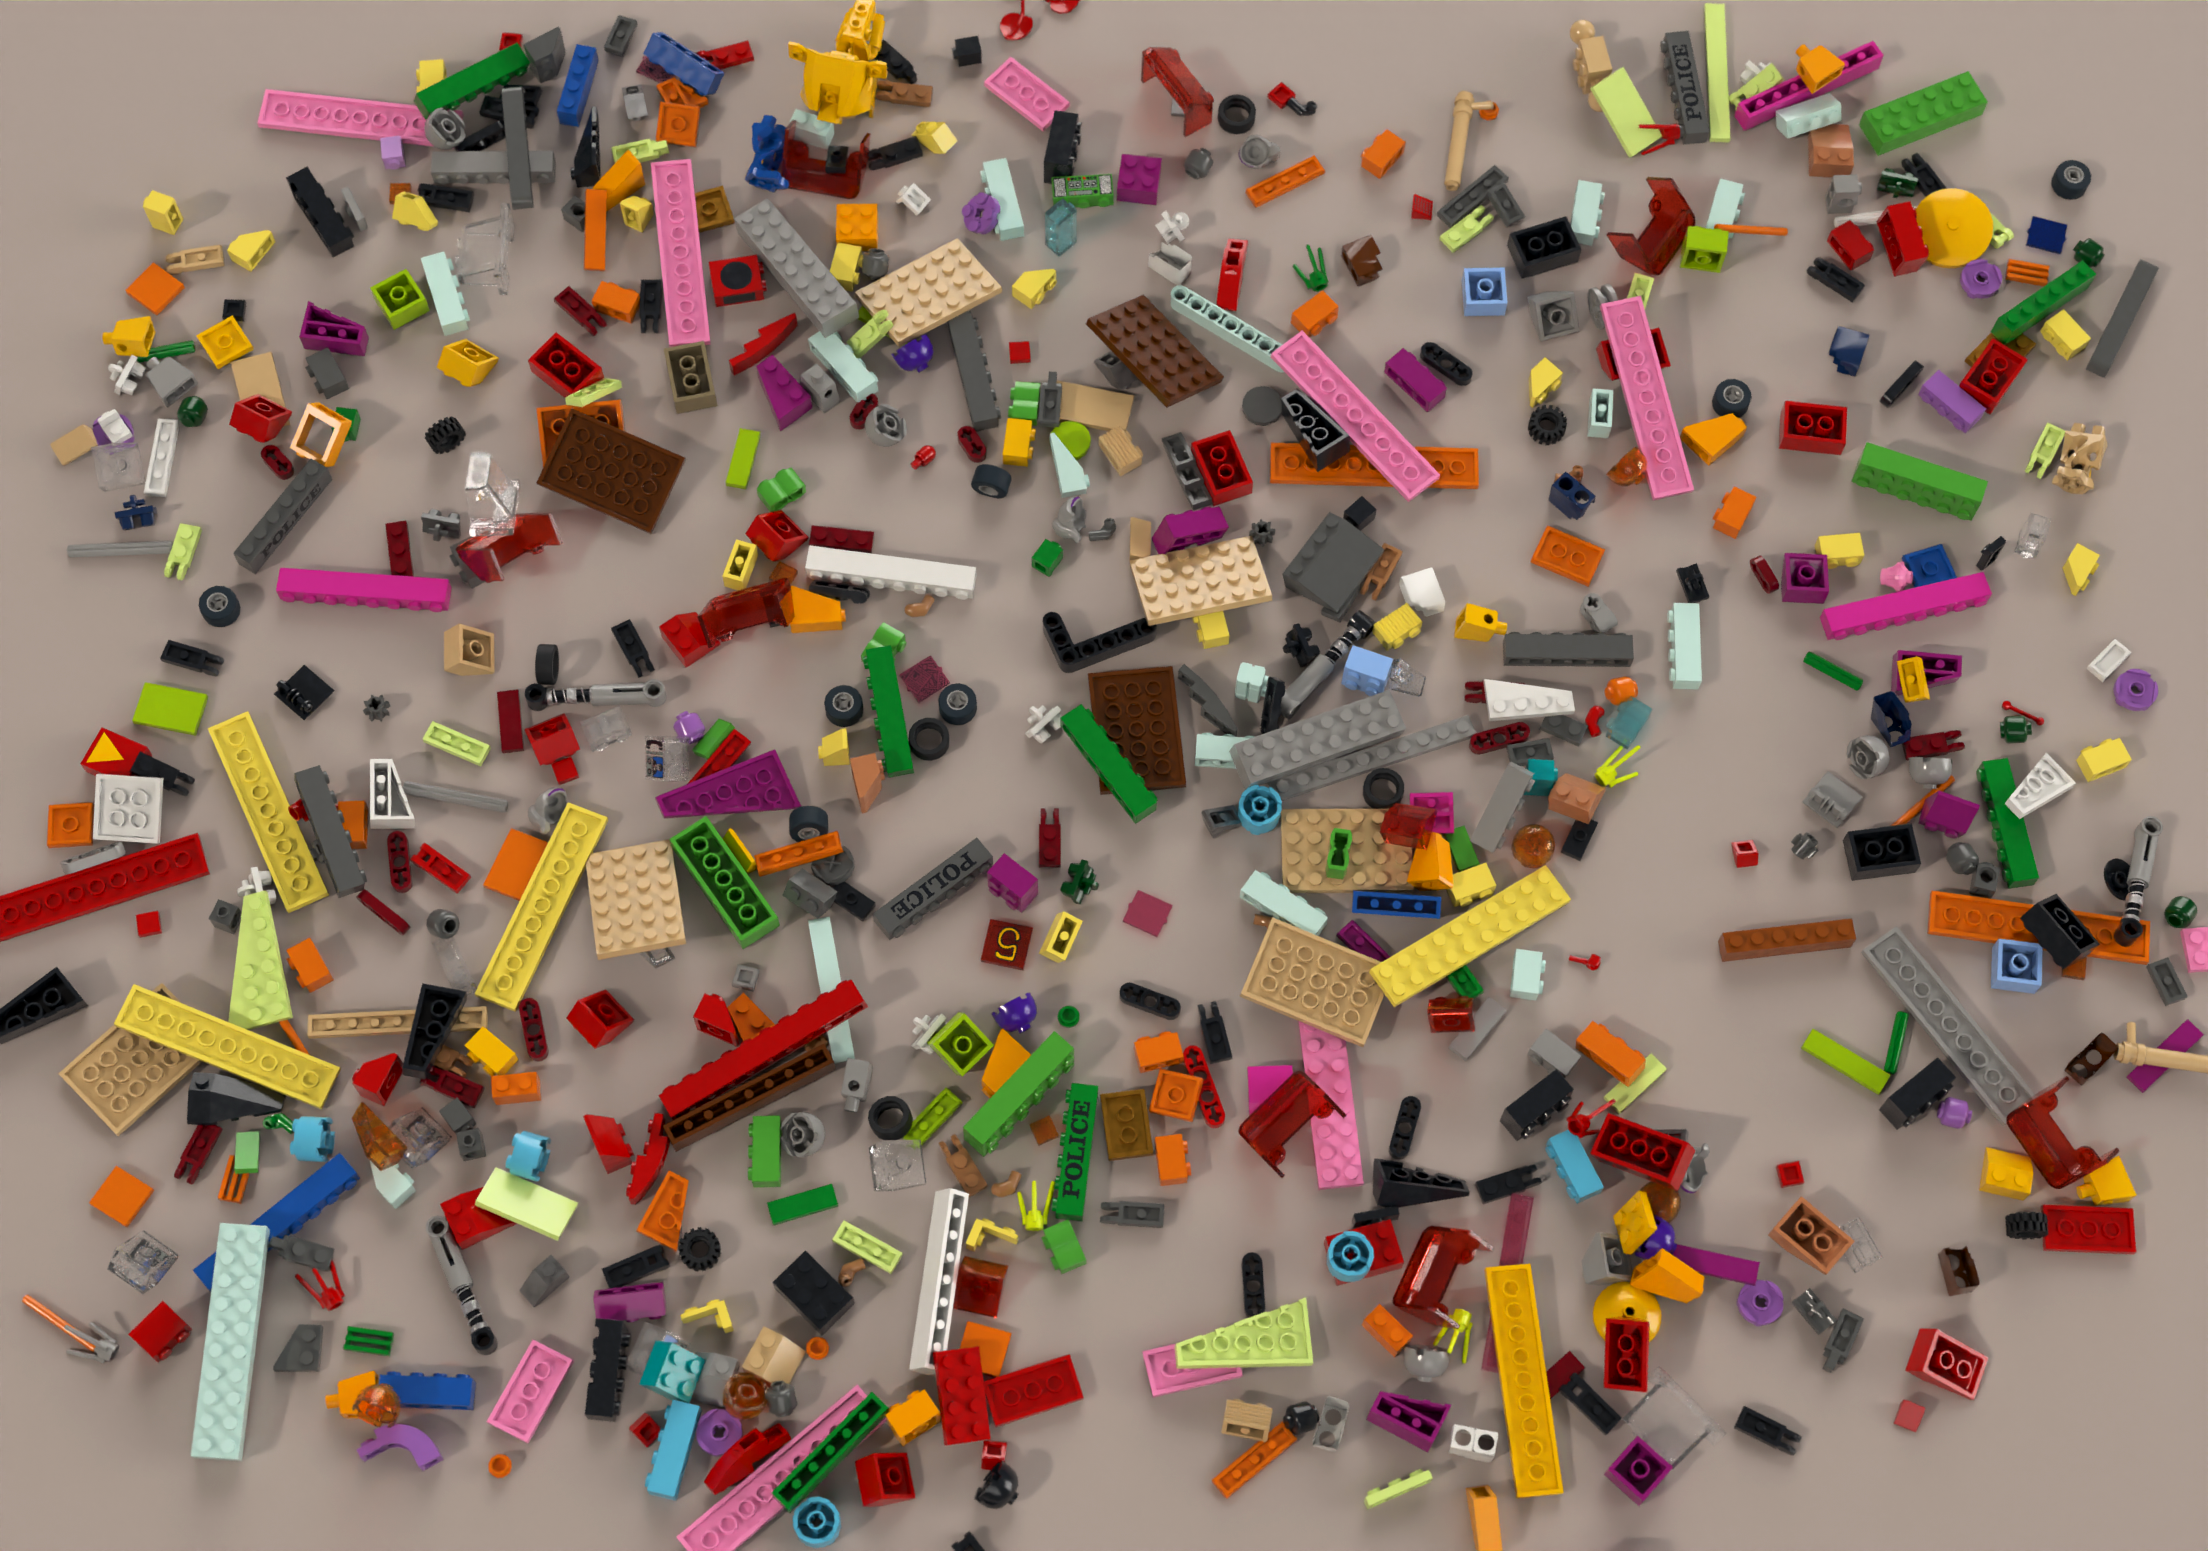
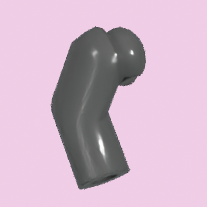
M1107 518L1104 520V525L1100 530L1089 531L1090 541L1108 540L1116 530L1115 520Z

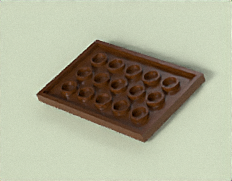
M1144 294L1090 317L1086 322V325L1166 408L1221 383L1224 378Z
M571 408L536 484L652 534L686 458Z
M1173 666L1088 673L1091 712L1095 717L1094 721L1098 726H1103L1109 741H1114L1120 750L1119 754L1130 761L1133 772L1143 778L1146 789L1150 791L1185 788L1186 777ZM1099 777L1100 795L1112 794Z

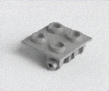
M1827 771L1817 785L1810 790L1802 803L1838 828L1862 799V796Z

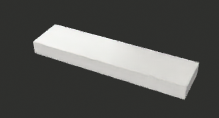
M158 418L145 483V496H167L180 427L179 420Z

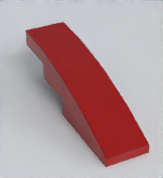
M795 312L758 329L759 338L744 344V353L729 359L730 370L734 376L761 361L787 339L798 326Z

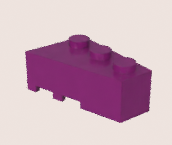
M308 301L299 336L304 349L321 351L328 347L330 352L365 356L369 337L364 326L343 316L334 315L331 311L323 310Z

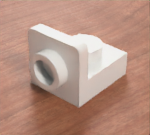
M913 183L909 187L905 185L897 193L900 197L895 202L898 204L903 202L917 216L931 199Z
M116 409L105 412L97 419L101 428L115 447L133 436Z

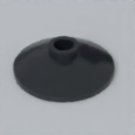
M2115 858L2106 863L2104 867V880L2109 891L2116 898L2125 901L2126 895L2129 893L2127 878L2130 865L2124 860Z

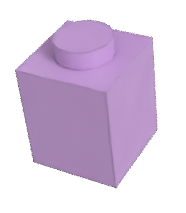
M401 136L380 138L382 160L385 169L394 170L406 167L404 145Z

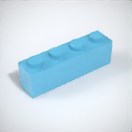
M673 1400L671 1406H667L664 1419H667L665 1428L660 1429L658 1436L660 1446L658 1451L655 1450L652 1456L651 1464H654L652 1474L648 1473L645 1481V1487H648L647 1491L650 1495L677 1500L697 1424L702 1412L700 1406Z

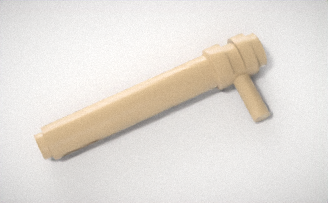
M1460 91L1455 97L1454 122L1444 182L1446 189L1449 191H1456L1460 187L1469 121L1472 118L1473 110L1493 109V101L1474 102L1473 94L1468 91Z
M2134 1022L2127 1023V1042L2116 1043L2117 1050L2113 1055L2114 1060H2118L2120 1063L2128 1064L2132 1062L2133 1065L2137 1066L2145 1064L2208 1074V1056L2146 1047L2145 1044L2136 1043V1024Z

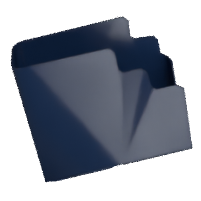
M1838 326L1828 353L1834 357L1833 363L1838 365L1837 372L1856 376L1866 349L1869 334Z
M1565 472L1552 484L1548 500L1569 519L1572 517L1578 520V518L1584 516L1590 504L1595 502L1596 496ZM1575 498H1576L1577 500H1579V501H1580V499L1582 498L1584 501H1587V500H1588V502H1586V503H1584V504H1581V503H1578V502L1575 500Z
M1889 691L1873 698L1871 720L1889 746L1894 747L1909 741L1912 726L1909 712L1893 691ZM1885 716L1890 717L1893 721L1890 727L1885 722ZM1898 731L1902 736L1898 737V741L1891 742L1890 732Z

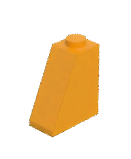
M628 150L592 187L593 189L607 190L606 211H609L645 185L641 163Z
M1731 413L1685 426L1682 429L1680 439L1709 466L1744 436L1747 426L1741 418Z
M788 586L792 633L842 630V622H846L845 609H841L839 601L795 586Z
M1436 832L1419 836L1406 881L1420 891L1452 889L1454 885L1450 843L1443 839L1441 834Z
M1004 1029L999 1032L981 1080L982 1091L989 1098L1031 1056Z
M1662 1248L1653 1257L1642 1261L1633 1268L1630 1285L1687 1304L1701 1296L1704 1290L1703 1283L1705 1277Z
M1489 1485L1466 1488L1475 1549L1477 1551H1502L1496 1495Z

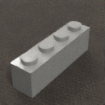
M1513 762L1507 765L1470 839L1471 842L1492 853L1497 848H1502L1506 840L1503 835L1506 829L1511 830L1516 820L1513 818L1515 811H1520L1524 805L1525 799L1522 797L1525 791L1530 792L1535 783V780L1532 778L1535 773Z

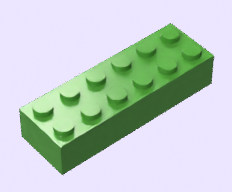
M1969 71L1865 111L1859 126L1877 156H1880L1981 116L1988 101Z
M1866 442L1859 457L1851 481L1858 486L1869 487L1877 490L1879 493L1890 494L1900 500H1909L1917 503L1919 506L1930 507L1940 513H1949L1957 516L1959 519L1972 521L1982 503L1988 483L1986 480Z
M707 816L669 839L674 852L742 949H745L780 926L777 915Z
M1054 1031L963 1126L964 1140L983 1157L987 1153H993L999 1146L998 1141L1003 1136L1005 1138L1008 1137L1014 1130V1124L1018 1120L1022 1122L1029 1114L1028 1110L1033 1104L1037 1106L1043 1100V1094L1048 1088L1052 1090L1058 1084V1078L1063 1073L1067 1074L1073 1068L1075 1058L1074 1047Z

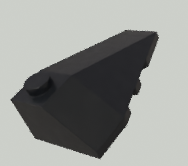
M596 106L591 109L574 158V168H571V178L576 181L577 188L593 187L601 179L599 116Z
M193 1072L188 1089L187 1124L211 1126L218 1124L217 1121L227 1119L237 1121L239 1117L248 1115L258 1117L279 1113L283 1110L286 1095L259 1084L216 1073Z
M1374 1159L1373 1195L1377 1205L1382 1207H1405L1469 1196L1470 1191L1465 1180L1440 1173L1432 1176L1419 1167H1416L1415 1171L1404 1168L1403 1163L1398 1161Z

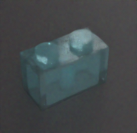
M1630 696L1627 702L1622 701L1619 705L1617 717L1614 718L1612 716L1607 723L1606 728L1608 731L1606 737L1628 750L1649 719L1653 709Z

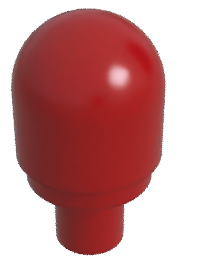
M930 445L923 446L916 452L915 460L910 463L911 467L916 470L920 466L928 465L936 456L935 449Z

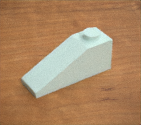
M1050 433L1049 441L1061 498L1086 494L1087 487H1090L1088 474L1084 475L1083 468L1056 434Z

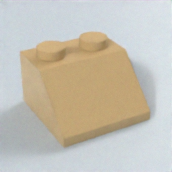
M457 624L445 631L444 671L460 676L493 674L494 634L463 624Z
M763 1326L742 1365L744 1373L769 1386L779 1380L790 1384L806 1351L785 1336Z

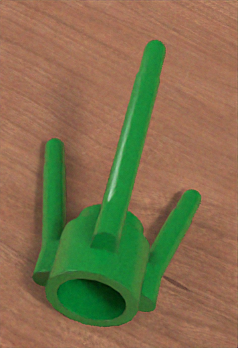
M1306 245L1314 272L1309 275L1310 278L1308 280L1296 264L1293 265V268L1305 282L1308 289L1312 288L1314 292H1319L1327 288L1329 283L1326 276L1322 249L1318 248L1320 272L1310 245Z

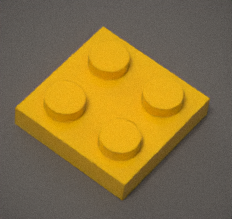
M233 316L196 335L217 369L254 350Z
M1639 1190L1613 1216L1625 1254L1631 1255L1657 1230L1650 1203L1644 1191Z

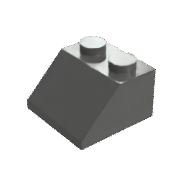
M559 26L524 44L526 56L530 61L529 67L540 84L550 81L558 75L566 53Z

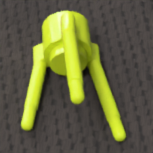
M1637 745L1611 766L1609 764L1623 749V746H1619L1605 763L1596 769L1597 772L1594 775L1599 784L1603 787L1608 785L1612 788L1620 782L1638 776L1639 773L1634 772L1615 779L1617 776L1615 769L1638 751L1640 745Z
M1032 1181V1210L1028 1211V1215L1022 1193L1017 1192L1022 1214V1225H1026V1230L1041 1231L1044 1230V1225H1047L1055 1181H1051L1043 1215H1041V1211L1037 1210L1036 1181Z
M1455 1309L1453 1315L1448 1316L1447 1322L1433 1342V1346H1436L1451 1325L1454 1333L1447 1350L1448 1353H1451L1459 1332H1464L1465 1330L1462 1363L1464 1364L1467 1360L1470 1331L1473 1325L1470 1322L1472 1314L1463 1309Z

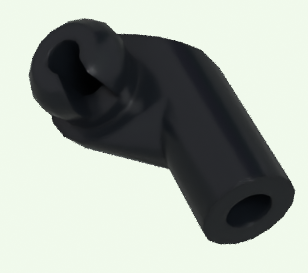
M1291 98L1287 102V106L1299 116H1311L1317 109V104L1313 101L1307 102V105H1301L1296 99Z

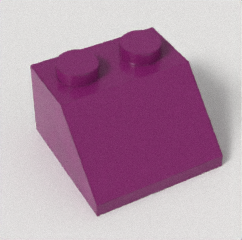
M1785 553L1781 578L1782 602L1824 604L1829 593L1827 555Z
M1937 791L1925 799L1918 824L1924 825V828L1927 830H1938L1944 832L1945 836L1956 839L1966 834L1980 805L1942 791Z

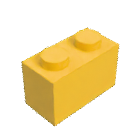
M1007 418L1003 464L1028 467V460L1033 458V447H1030L1031 441H1035L1036 429L1032 428V420Z
M484 1026L464 1045L468 1051L466 1055L474 1063L479 1061L483 1064L484 1067L482 1069L489 1076L505 1075L518 1061L516 1053Z

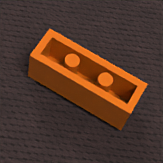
M1592 1021L1576 1039L1577 1050L1627 1087L1645 1069L1646 1059L1643 1054L1638 1050L1633 1051L1622 1038L1614 1037L1602 1024Z

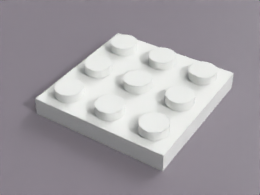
M96 774L93 839L160 843L163 778Z

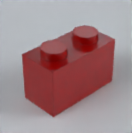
M1851 220L1831 230L1827 239L1829 245L1850 271L1869 261L1874 252L1872 243L1866 240L1860 228L1854 225Z

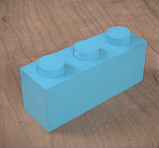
M1566 1130L1549 1138L1546 1143L1547 1147H1545L1550 1159H1554L1557 1165L1556 1171L1560 1179L1564 1178L1569 1197L1571 1199L1574 1198L1578 1204L1600 1194L1604 1186L1578 1136Z

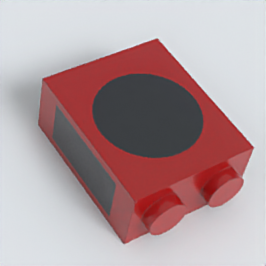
M757 254L709 262L716 307L765 300L763 292L767 291L766 280H761L760 274H764L763 263L758 262Z

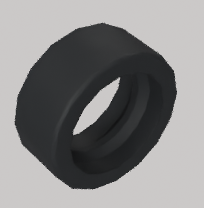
M1235 94L1224 98L1219 104L1218 109L1219 125L1230 134L1238 135L1249 131L1255 122V105L1244 95ZM1232 107H1240L1248 112V118L1241 122H1234L1227 119L1225 111Z
M539 644L535 659L536 681L541 685H555L559 671L558 647L556 644Z
M926 717L912 725L908 739L910 749L916 757L932 761L939 759L946 753L949 748V732L942 721ZM925 729L937 730L942 737L941 743L937 748L931 750L923 749L918 746L916 741L918 733Z
M1379 768L1367 775L1363 785V797L1371 808L1394 809L1400 804L1404 794V782L1396 771L1389 768ZM1378 779L1391 781L1396 787L1395 796L1390 800L1375 798L1371 793L1372 783Z
M886 1096L878 1099L869 1110L868 1121L878 1138L885 1141H895L903 1138L912 1127L913 1117L903 1099L896 1096ZM891 1108L900 1109L903 1113V1118L897 1126L890 1129H883L879 1126L878 1119L884 1111Z

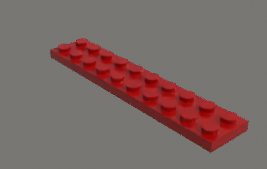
M195 833L0 896V942L209 875L210 871L199 834Z

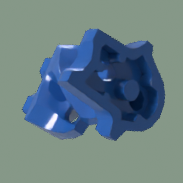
M764 115L761 123H753L752 145L755 155L746 173L745 180L755 187L775 192L776 189H788L789 181L781 176L778 168L791 143L786 138L789 129L783 125L776 124L775 126L777 119L771 115Z

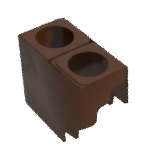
M1372 235L1342 247L1341 256L1358 287L1379 278L1378 271L1383 269L1376 257L1381 252Z
M2100 1033L2083 1051L2068 1063L2065 1072L2082 1086L2116 1052V1044L2107 1035ZM2089 1050H2097L2101 1054L2102 1059L2099 1064L2093 1065L2087 1061L2086 1054ZM2076 1064L2083 1065L2087 1069L2086 1077H2079L2075 1072L2072 1073V1067Z
M1967 1246L1962 1250L1949 1249L1950 1247L1944 1248L1938 1254L1949 1296L1971 1293L1980 1284L1974 1259L1971 1258ZM1948 1255H1954L1959 1259L1960 1265L1956 1270H1952ZM1955 1277H1961L1965 1281V1288L1957 1286Z

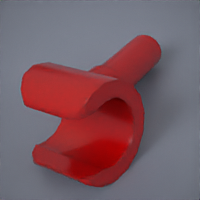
M1592 954L1589 960L1572 955L1569 956V961L1582 963L1593 971L1598 969L1601 964V958L1595 954Z

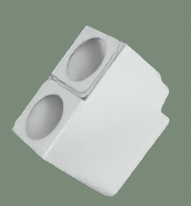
M1162 242L1161 250L1157 253L1152 254L1151 252L1149 254L1148 267L1178 286L1191 273L1192 256L1174 244L1171 246Z
M1433 568L1400 578L1399 586L1405 602L1409 606H1414L1416 611H1423L1426 617L1444 611L1446 601Z
M1331 1396L1326 1398L1319 1422L1321 1426L1318 1425L1313 1446L1332 1452L1337 1451L1349 1410L1348 1402ZM1335 1409L1340 1412L1341 1421L1337 1425H1330L1326 1422L1325 1414L1328 1410ZM1329 1431L1334 1434L1335 1443L1331 1447H1325L1320 1444L1319 1436L1322 1432Z
M1454 1424L1450 1433L1451 1444L1448 1453L1483 1462H1491L1493 1460L1498 1438L1497 1432ZM1460 1430L1462 1433L1470 1434L1471 1442L1466 1446L1457 1444L1455 1441L1457 1431ZM1479 1437L1492 1439L1494 1441L1493 1448L1488 1451L1482 1450L1478 1445Z

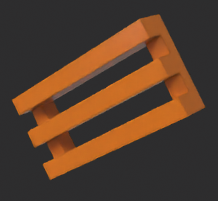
M2009 259L2005 280L2044 287L2048 283L2049 266Z
M230 1155L218 1199L241 1204L250 1173H243L235 1198L233 1195L239 1174H235L234 1170L228 1195L225 1196L235 1164V1156Z

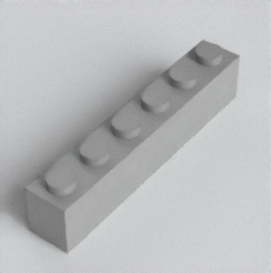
M432 151L431 175L433 181L439 184L509 183L507 151ZM529 151L531 181L542 184L555 182L556 160L554 152Z

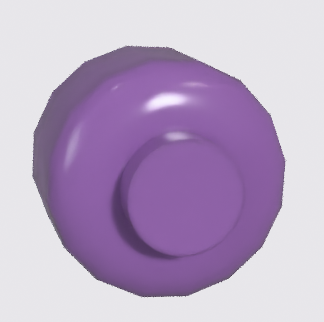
M685 711L676 717L677 721L674 723L673 728L682 742L693 744L704 737L705 726L698 714H689L688 711Z
M1948 1097L1944 1101H1940L1937 1118H1940L1942 1125L1960 1129L1965 1123L1969 1124L1972 1111L1968 1110L1969 1106L1966 1101Z

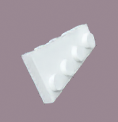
M1484 679L1489 721L1569 715L1575 712L1572 691Z
M2045 753L2005 804L2021 819L2072 789L2076 783Z

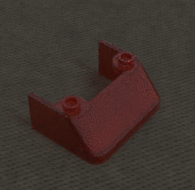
M1149 47L1143 50L1141 81L1145 83L1156 76L1184 112L1183 135L1187 137L1212 122L1213 96L1210 92L1205 91L1180 59L1178 51L1171 47Z
M792 120L785 129L781 176L789 181L788 188L845 199L856 198L861 191L868 164L871 133H867L860 142V151H854L849 155L845 174L825 173L826 161L809 158L808 145L803 141L795 140L796 120Z
M1647 177L1646 181L1654 193L1649 202V210L1653 216L1652 220L1638 239L1635 238L1633 233L1608 232L1607 237L1620 258L1649 275H1660L1683 244L1688 226H1695L1696 219L1673 178Z
M517 513L494 524L459 545L455 550L458 557L481 581L490 583L505 580L501 567L524 553L536 555L543 552L544 547L548 545H562L564 543L552 513Z
M788 578L773 580L712 598L697 616L708 647H713L717 640H721V642L731 640L733 638L732 635L738 630L774 621L775 624L779 623L780 626L788 627L795 617L791 585Z
M1300 1070L1294 1072L1243 1121L1238 1129V1133L1283 1178L1285 1175L1277 1165L1284 1161L1286 1150L1282 1146L1314 1115L1318 1119L1329 1117L1334 1110L1343 1118L1347 1115L1305 1072Z
M2068 1076L2032 1096L2011 1111L2006 1119L2008 1127L2044 1179L2055 1189H2062L2108 1164L2119 1152V1149L2115 1148L2099 1157L2095 1150L2089 1146H2081L2074 1150L2049 1112L2053 1111L2058 1105V1098L2055 1092L2070 1080Z
M1440 1226L1427 1227L1422 1232L1395 1291L1393 1304L1400 1310L1434 1326L1459 1329L1460 1325L1448 1317L1449 1309L1441 1301L1457 1265L1470 1263L1474 1259L1477 1250L1493 1252L1494 1247L1472 1230Z

